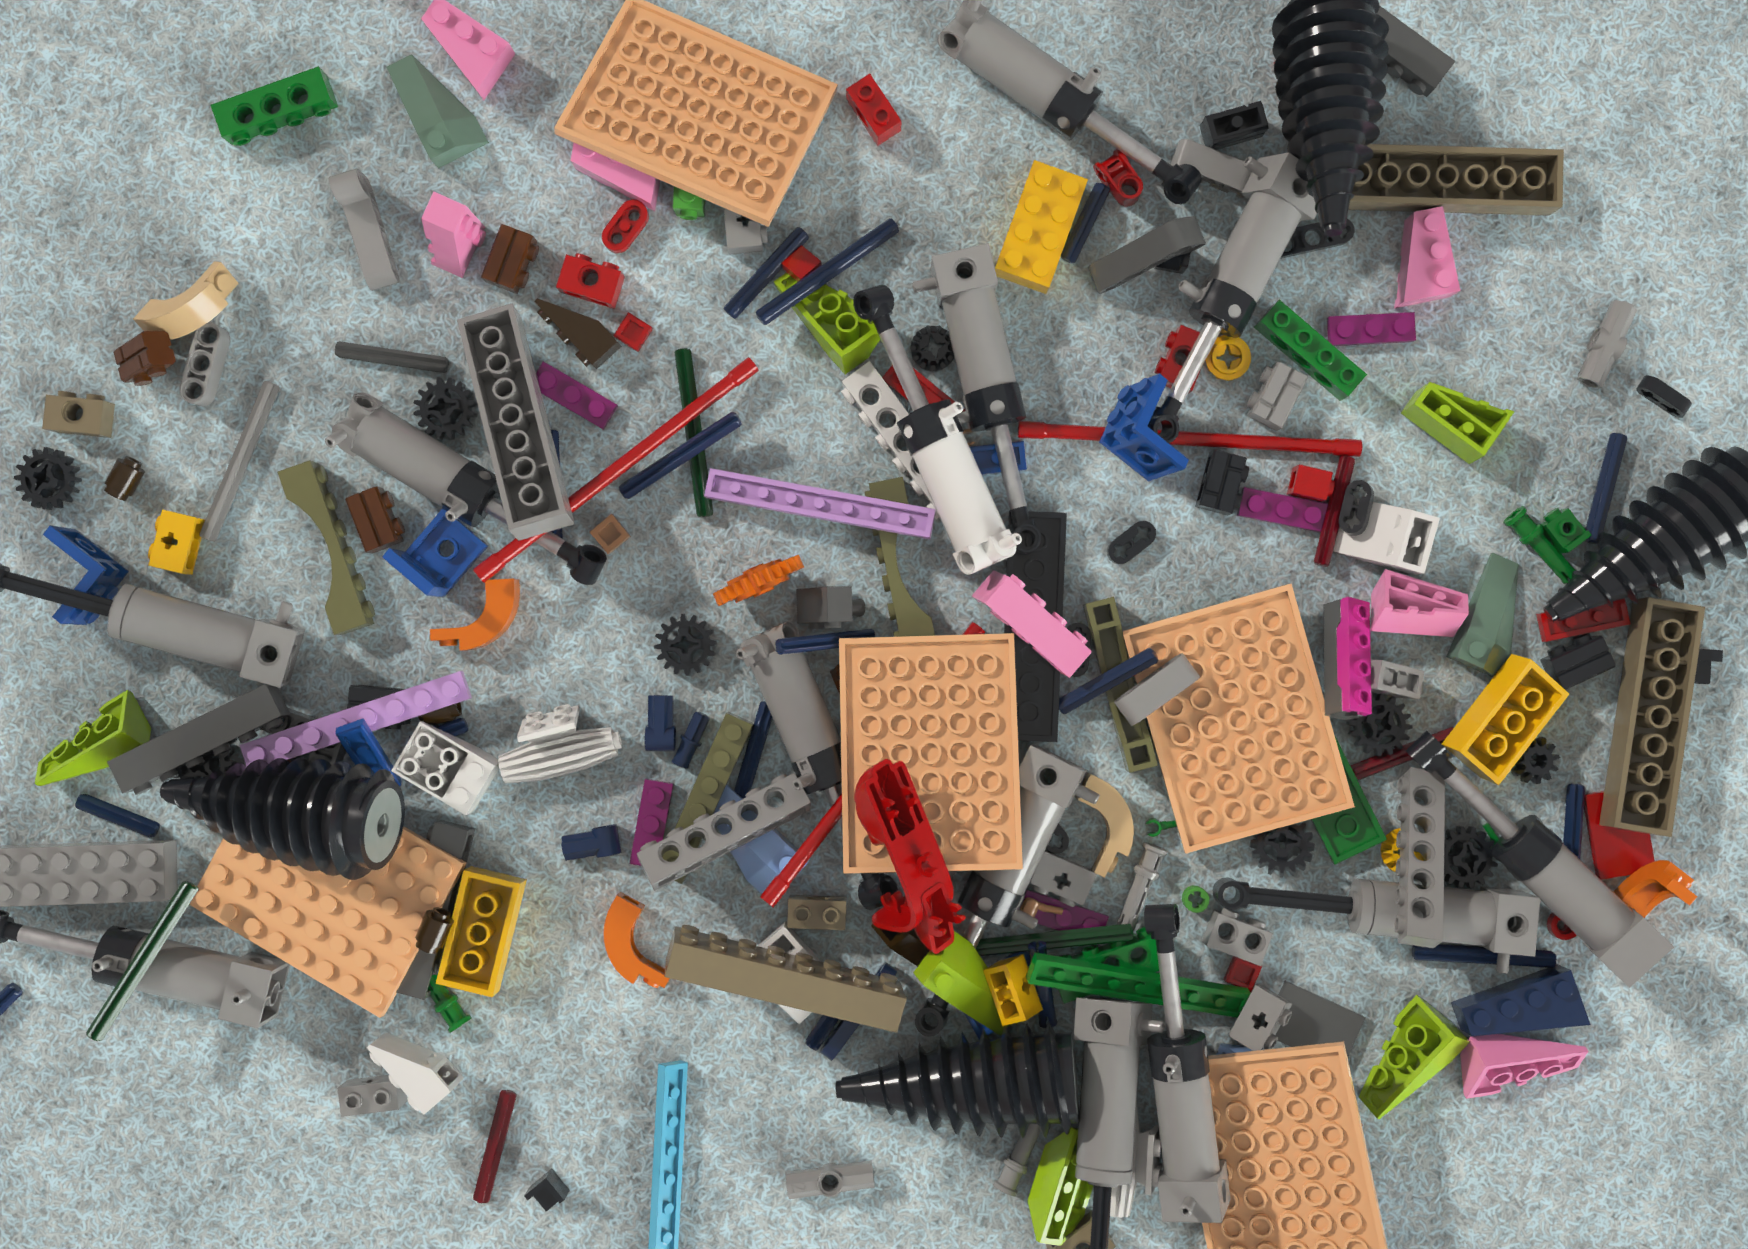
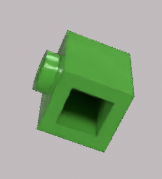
M674 186L673 210L676 216H680L684 220H696L697 217H705L706 200Z

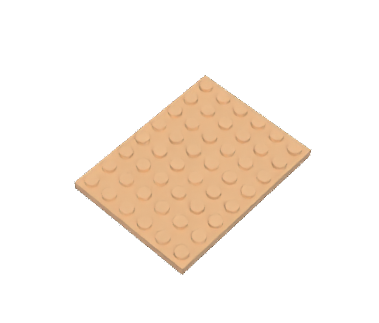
M625 0L555 125L554 131L555 135L769 227L837 91L838 84L645 0Z
M1289 583L1122 631L1129 658L1147 648H1152L1159 660L1153 666L1134 676L1136 684L1180 653L1186 656L1200 676L1193 684L1146 717L1185 854L1355 807L1329 716H1325V700L1292 584Z
M1014 633L839 638L843 873H896L886 846H875L870 841L867 831L858 818L854 800V793L859 778L867 769L884 759L891 760L893 764L903 761L906 765L948 871L1022 870Z
M404 826L400 842L390 861L383 868L371 870L367 875L356 880L347 879L341 874L335 876L326 875L320 870L308 871L300 865L288 866L280 860H268L260 853L247 852L240 844H231L223 838L197 886L198 892L189 905L381 1018L385 1016L396 995L397 989L419 951L416 947L417 940L415 937L425 912L433 910L435 907H443L467 862L429 843V840Z
M1344 1041L1208 1056L1209 1082L1219 1159H1226L1231 1200L1222 1223H1202L1207 1249H1388Z

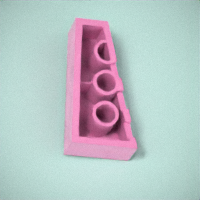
M993 570L973 593L972 597L979 603L981 602L991 608L990 613L1007 626L1010 625L1012 632L1027 644L1030 643L1033 646V650L1061 674L1070 678L1092 652L1085 645L1088 640L1076 630L1071 633L1065 628L1066 620L1056 612H1053L1051 615L1045 610L1046 603L1035 593L1031 596L1023 590L1026 585L1014 574L1009 577Z

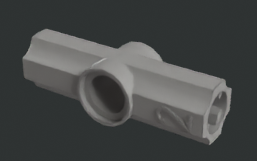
M1618 300L1610 303L1600 327L1593 332L1586 349L1589 352L1577 376V380L1581 384L1596 389L1603 387L1613 363L1620 358L1626 348L1627 339L1625 336L1637 312L1634 305Z
M872 1161L841 1165L827 1163L819 1168L786 1172L789 1199L817 1195L834 1197L840 1192L875 1188ZM826 1175H834L838 1181L833 1185H828L823 1181V1178Z

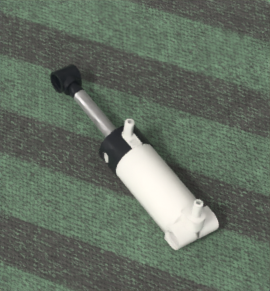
M879 285L858 291L853 299L855 312L861 319L868 320L869 324L874 323L913 410L908 416L898 421L897 426L910 455L914 458L955 550L953 556L958 567L963 573L970 575L1012 557L1016 552V545L1022 542L1020 534H1011L1010 529L1005 528L965 439L964 430L957 417V414L963 411L962 404L960 402L951 404L950 399L931 404L928 403L890 318L894 308V297L890 288L886 285Z

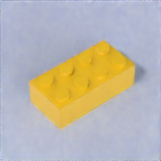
M1036 160L1033 161L995 266L997 277L1044 294L1047 293L1088 179Z
M1511 654L1446 737L1442 745L1477 776L1499 785L1565 701L1569 693L1533 660Z
M474 866L463 870L452 915L454 922L446 939L436 984L488 997H493L500 991L527 879Z

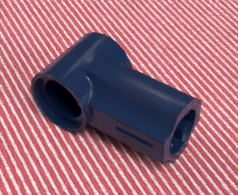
M648 695V725L645 728V751L675 752L676 726H673V695Z
M617 824L592 828V831L561 837V847L565 861L596 856V858L607 857L622 853Z

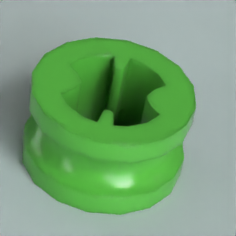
M1192 885L1184 890L1182 902L1189 911L1199 913L1204 911L1209 905V895L1203 888ZM1197 891L1199 896L1203 898L1201 904L1197 902V906L1193 907L1188 897L1190 894L1194 896V892Z

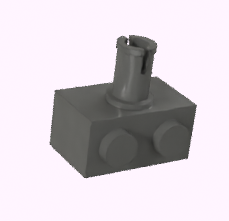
M852 586L796 589L797 624L808 623V629L841 628V622H852V616L862 617L865 613L864 600L852 599Z

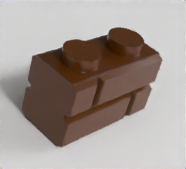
M501 224L481 278L488 284L518 294L519 289H524L528 282L529 272H526L530 261L534 262L539 252V246L536 245L537 240L535 237Z
M143 331L113 352L116 364L120 365L118 371L121 381L124 383L134 382L135 386H143L152 383V377H159L167 373L166 369L176 362L173 349L169 347L171 346L168 332Z
M376 486L345 499L366 553L373 554L404 541L401 534L405 533V529L400 518H395L391 508L395 506V503L388 490L384 491V488Z

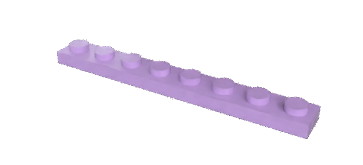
M712 468L709 471L704 494L708 499L931 539L936 510L932 508Z
M459 671L241 744L240 748L246 767L258 759H262L268 764L277 758L290 760L340 743L335 734L336 728L364 718L373 732L471 699L472 696L464 672Z

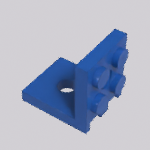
M1160 373L1144 378L1133 385H1127L1119 392L1116 407L1107 418L1108 424L1099 441L1100 444L1147 481L1184 470L1189 461L1183 454L1148 427L1168 381Z
M443 509L406 551L389 548L382 556L425 595L442 598L449 593L488 547L484 541L458 519L453 522L447 520L445 516L447 511ZM450 540L454 544V552L452 555L445 557L440 552V546L444 541Z
M51 525L47 528L43 535L88 570L74 589L112 599L119 590L117 586L129 571L76 529ZM61 605L52 617L60 624L87 625L94 622L99 617V614Z

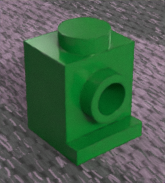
M1555 508L1543 517L1545 520L1541 524L1544 530L1543 534L1561 554L1569 553L1592 536L1589 531L1584 529L1569 508L1561 510ZM1563 524L1569 530L1568 533H1565L1563 531Z

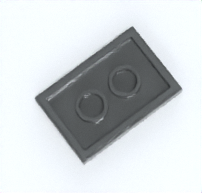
M1285 980L1278 995L1292 1003L1289 1009L1292 1011V1015L1284 1027H1279L1276 1033L1278 1041L1290 1047L1344 1041L1348 1058L1366 1017Z

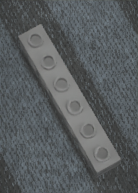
M1410 767L1403 776H1400L1397 787L1398 793H1401V803L1397 809V819L1401 821V831L1398 832L1396 838V846L1400 848V858L1396 863V875L1400 876L1399 886L1395 892V903L1399 904V915L1395 918L1394 930L1395 933H1398V943L1435 948L1443 941L1445 781L1435 771L1430 773L1424 769ZM1415 797L1421 798L1424 801L1425 806L1420 805L1416 801ZM1414 824L1420 825L1424 829V833L1419 832ZM1414 851L1422 854L1424 861L1417 859ZM1413 879L1419 880L1423 884L1424 889L1416 887ZM1413 907L1418 908L1422 912L1423 918H1419L1414 914Z
M795 773L789 776L782 774L773 779L771 785L766 788H754L745 795L746 798L738 802L732 800L723 804L717 813L711 816L708 813L701 815L693 821V825L685 829L678 827L667 834L668 838L658 843L654 840L643 845L640 848L641 851L637 853V857L653 890L655 891L810 811L811 802L804 789L796 790L793 787V780L797 778ZM778 797L783 801V804L780 807L774 808L767 802L770 798ZM747 810H752L758 816L753 821H746L741 815ZM723 823L728 824L732 828L729 833L724 835L717 833L715 830L718 825ZM694 837H701L705 840V844L700 848L691 847L689 842ZM673 850L679 856L675 861L667 862L663 859L665 852Z

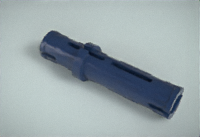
M1036 941L1028 944L1031 961L1034 953L1047 954L1046 942L1039 941V952H1037ZM1035 985L1043 1008L1038 1013L1039 1026L1046 1028L1048 1017L1051 1026L1054 1027L1058 1022L1052 987Z

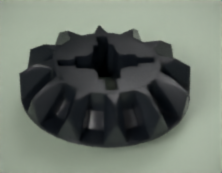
M927 325L916 332L911 341L910 349L912 358L919 367L928 371H939L952 362L954 352L949 331L940 325ZM931 336L935 344H945L942 348L938 349L937 359H935L931 351H921L929 346Z

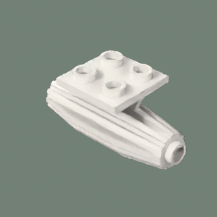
M569 704L561 705L554 708L553 712L545 714L541 711L530 713L525 717L526 719L522 720L517 736L518 742L528 741L529 743L498 756L501 776L505 784L541 781L587 769L618 755V749L622 748L619 732H614L611 727L576 730L580 712L578 705L573 707Z
M1137 1104L1132 1183L1112 1187L1111 1217L1122 1218L1130 1216L1137 1182L1145 1186V1195H1151L1155 1188L1158 1187V1180L1164 1169L1163 1163H1159L1162 1153L1159 1125H1155L1153 1129L1140 1133Z

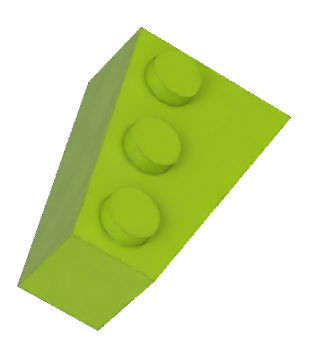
M1432 382L1427 383L1414 393L1401 414L1468 464L1485 456L1515 411L1509 409L1502 410L1489 405V402L1483 400L1476 401L1463 396L1464 394Z

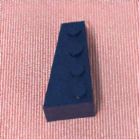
M1559 964L1553 968H1546L1451 1002L1460 1029L1470 1036L1591 1025L1572 971Z

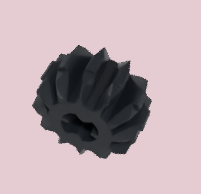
M1539 736L1537 739H1534L1523 753L1511 773L1514 776L1520 775L1522 782L1528 783L1531 780L1533 784H1540L1542 778L1544 780L1552 779L1549 770H1559L1556 765H1553V761L1561 757L1557 754H1551L1556 746L1550 743L1546 744L1547 739ZM1536 755L1537 759H1532L1531 756ZM1534 760L1536 764L1532 765L1530 761Z

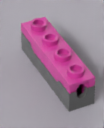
M1348 596L1323 604L1325 716L1346 721L1372 714L1370 602Z

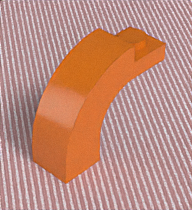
M519 579L487 580L485 582L486 603L480 617L465 627L430 629V641H439V646L457 645V640H459L460 651H468L482 648L497 640L510 627L516 616L520 601Z
M1667 860L1654 861L1641 867L1613 891L1625 904L1629 905L1644 918L1655 906L1668 898L1677 897L1690 906L1698 897L1688 890L1692 886L1691 883L1694 879Z
M620 891L608 910L604 924V943L608 957L620 975L632 984L641 975L644 977L643 981L655 988L659 986L665 988L670 979L665 977V968L644 957L634 942V927L645 905Z

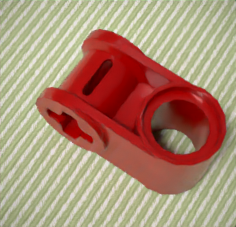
M1116 149L1108 159L1093 165L1100 181L1110 188L1111 194L1120 205L1125 207L1132 206L1139 200L1143 190V182L1130 165L1124 153ZM1125 185L1132 186L1136 193L1134 195H1126L1122 191V187Z

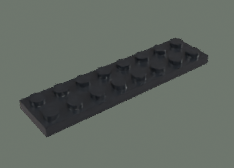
M1010 510L1008 515V529H1010L1009 525L1013 524ZM1028 511L1030 520L1035 519L1036 527L1041 533V543L1035 551L1029 554L1015 552L1012 557L1007 558L1006 576L1010 577L1014 574L1026 585L1023 588L1030 596L1035 593L1046 603L1045 610L1051 615L1053 612H1056L1063 618L1067 513ZM1029 532L1019 533L1022 538L1020 543L1022 546L1029 547L1033 544V536ZM1004 624V634L1014 633L1010 625ZM1014 633L1018 741L1057 742L1060 672L1033 650V646L1030 643L1027 644Z

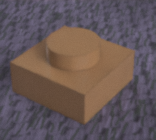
M610 514L590 531L607 554L612 553L631 537L613 514Z

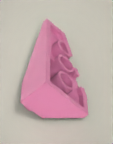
M1504 1034L1471 1036L1468 1038L1470 1043L1460 1053L1464 1096L1468 1099L1493 1095L1501 1092L1500 1085L1515 1081L1518 1087L1527 1084V1080L1532 1079L1538 1073L1542 1077L1547 1078L1578 1068L1589 1051L1585 1046Z

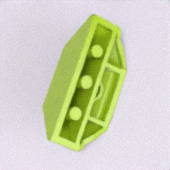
M1071 1127L1068 1135L1063 1132L1044 1146L1027 1200L1036 1241L1039 1243L1062 1246L1066 1236L1075 1229L1085 1215L1093 1185L1089 1184L1088 1181L1075 1177L1078 1128Z

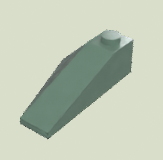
M412 54L386 67L430 160L438 169L489 143L477 118Z
M1495 553L1490 554L1468 605L1469 614L1458 629L1446 656L1447 658L1494 677L1511 655L1518 563Z

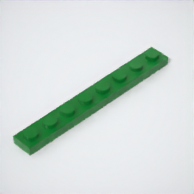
M1034 953L1026 974L1028 984L1164 1006L1160 973ZM1178 977L1182 1009L1238 1018L1251 994L1249 989L1244 987Z

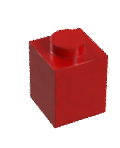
M1299 464L1292 468L1287 495L1316 502L1326 501L1327 497H1331L1334 490L1335 481L1331 480L1333 472Z

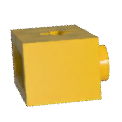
M162 510L161 515L157 517L155 522V530L157 532L154 543L150 545L148 550V558L150 559L148 566L193 575L202 538L200 532L205 519ZM173 538L178 540L177 545L172 544Z
M1024 954L1000 960L983 970L1002 1026L1026 1021L1043 1010L1035 985L1028 984L1026 974L1029 968Z

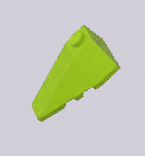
M787 272L773 281L780 293H783L797 283ZM824 284L791 307L825 353L845 375L867 360L880 341V336L874 323L869 324L868 320L861 319L857 315L853 306V299L848 297V294L842 290L837 291Z
M126 690L106 702L99 709L100 713H102L99 718L92 724L87 721L79 726L78 733L71 742L63 740L40 760L34 784L43 786L109 767L108 761L150 741L151 726L133 693Z
M954 930L953 943L938 954L929 951L913 973L925 987L998 1035H1002L1004 1026H1002L983 972L987 966L972 943Z
M1418 995L1397 1015L1393 1023L1397 1028L1391 1040H1385L1382 1049L1386 1051L1379 1065L1372 1067L1358 1096L1377 1119L1382 1118L1451 1063L1470 1043L1449 1019Z

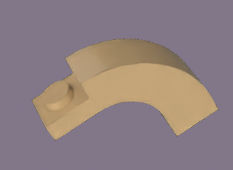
M214 261L185 292L166 300L150 299L133 320L143 331L168 332L170 340L182 337L197 330L217 316L228 305L225 299L239 283L222 262Z
M1087 772L1082 786L1100 795L1096 804H1092L1078 796L1075 798L1097 809L1105 821L1106 838L1091 868L1094 873L1105 878L1107 872L1112 873L1117 865V852L1127 857L1130 853L1134 836L1133 819L1129 807L1120 793L1107 782Z

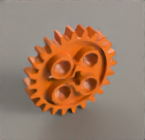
M799 555L783 561L780 558L766 564H759L742 572L743 575L728 581V586L713 593V596L718 606L733 600L737 603L752 596L754 598L775 589L774 586L789 580V575L804 568V565Z

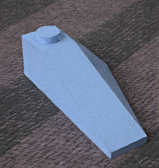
M727 784L714 814L720 811L719 808L723 804L732 800L738 802L743 798ZM747 810L741 816L746 821H753L758 815L752 810ZM724 823L717 826L722 835L729 833L732 829L728 824ZM775 828L736 848L731 853L746 880L762 894L775 876L780 874L798 848Z

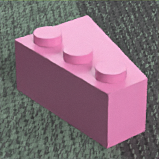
M433 0L421 18L481 98L485 100L515 56L514 50L509 42L446 0Z
M573 143L571 162L576 170L617 190L630 199L641 201L647 208L655 212L660 186L659 179Z
M433 192L421 218L425 237L430 239L432 243L428 246V251L434 254L431 264L463 278L476 247H481L485 240V226L467 206Z
M1443 206L1414 212L1404 220L1400 254L1401 264L1400 272L1398 273V290L1394 309L1449 298L1460 291Z
M1387 569L1384 570L1371 593V631L1454 637L1469 614L1468 594Z

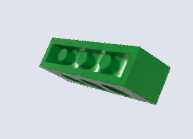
M318 66L211 104L210 106L221 137L231 145L241 146L251 141L250 138L258 135L270 136L275 134L278 128L287 125L291 127L301 125L306 118L326 116L331 113V109L337 108L338 104L327 74ZM308 94L307 100L302 104H298L299 98L302 95ZM277 104H281L280 110L277 113L271 114L272 108ZM254 113L252 121L245 123V118L249 114Z
M1280 299L1270 307L1254 326L1259 333L1339 401L1348 397L1367 375Z
M1145 927L1136 931L1132 941L1108 943L1100 947L1098 945H1091L1082 949V953L1071 956L1066 954L1059 956L1101 964L1107 958L1115 957L1116 963L1114 966L1149 972L1159 971L1156 940L1151 939V935L1147 934ZM1143 948V954L1140 957H1130L1133 949ZM1058 989L1064 1004L1074 1001L1076 998L1091 995Z

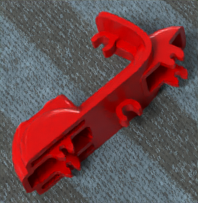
M884 759L867 769L859 778L854 793V800L858 818L867 831L872 844L875 846H886L905 896L900 891L892 895L890 892L882 895L881 902L884 907L872 915V922L877 928L893 932H908L914 928L920 941L927 949L934 954H938L954 941L952 923H961L966 917L962 914L958 915L956 912L962 907L951 902L954 892L950 874L906 765L903 761L893 764L891 760Z

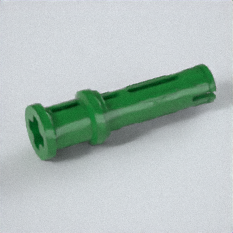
M1525 506L1514 510L1503 521L1505 526H1510L1519 535V541L1522 544L1530 545L1563 584L1568 583V578L1572 579V572L1576 569L1543 534V526L1536 524L1526 513L1527 509Z
M434 974L430 979L433 989L429 985L428 990L431 991V998L436 1004L434 1005L435 1012L442 1015L449 1026L448 1032L451 1033L472 1019V1017L465 1014L457 1002V995L451 994L446 986L436 984L438 974Z

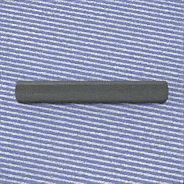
M338 341L335 345V355L339 358L446 373L449 366V360L442 356Z

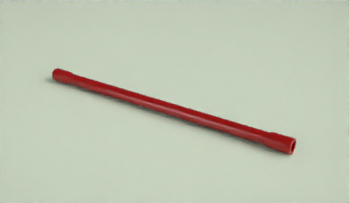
M748 357L729 371L727 376L568 497L572 513L724 395L757 373L759 369L751 358ZM546 533L520 541L515 538L500 551L492 554L476 566L473 571L485 583L502 570L508 562Z
M1019 421L1018 438L1100 441L1106 427ZM1179 431L1176 439L1169 443L1170 445L1325 453L1360 457L1362 453V440L1339 438L1314 439Z
M972 622L962 635L985 634V631L979 625ZM842 793L780 874L775 876L761 894L760 898L773 908L788 890L793 879L842 817Z

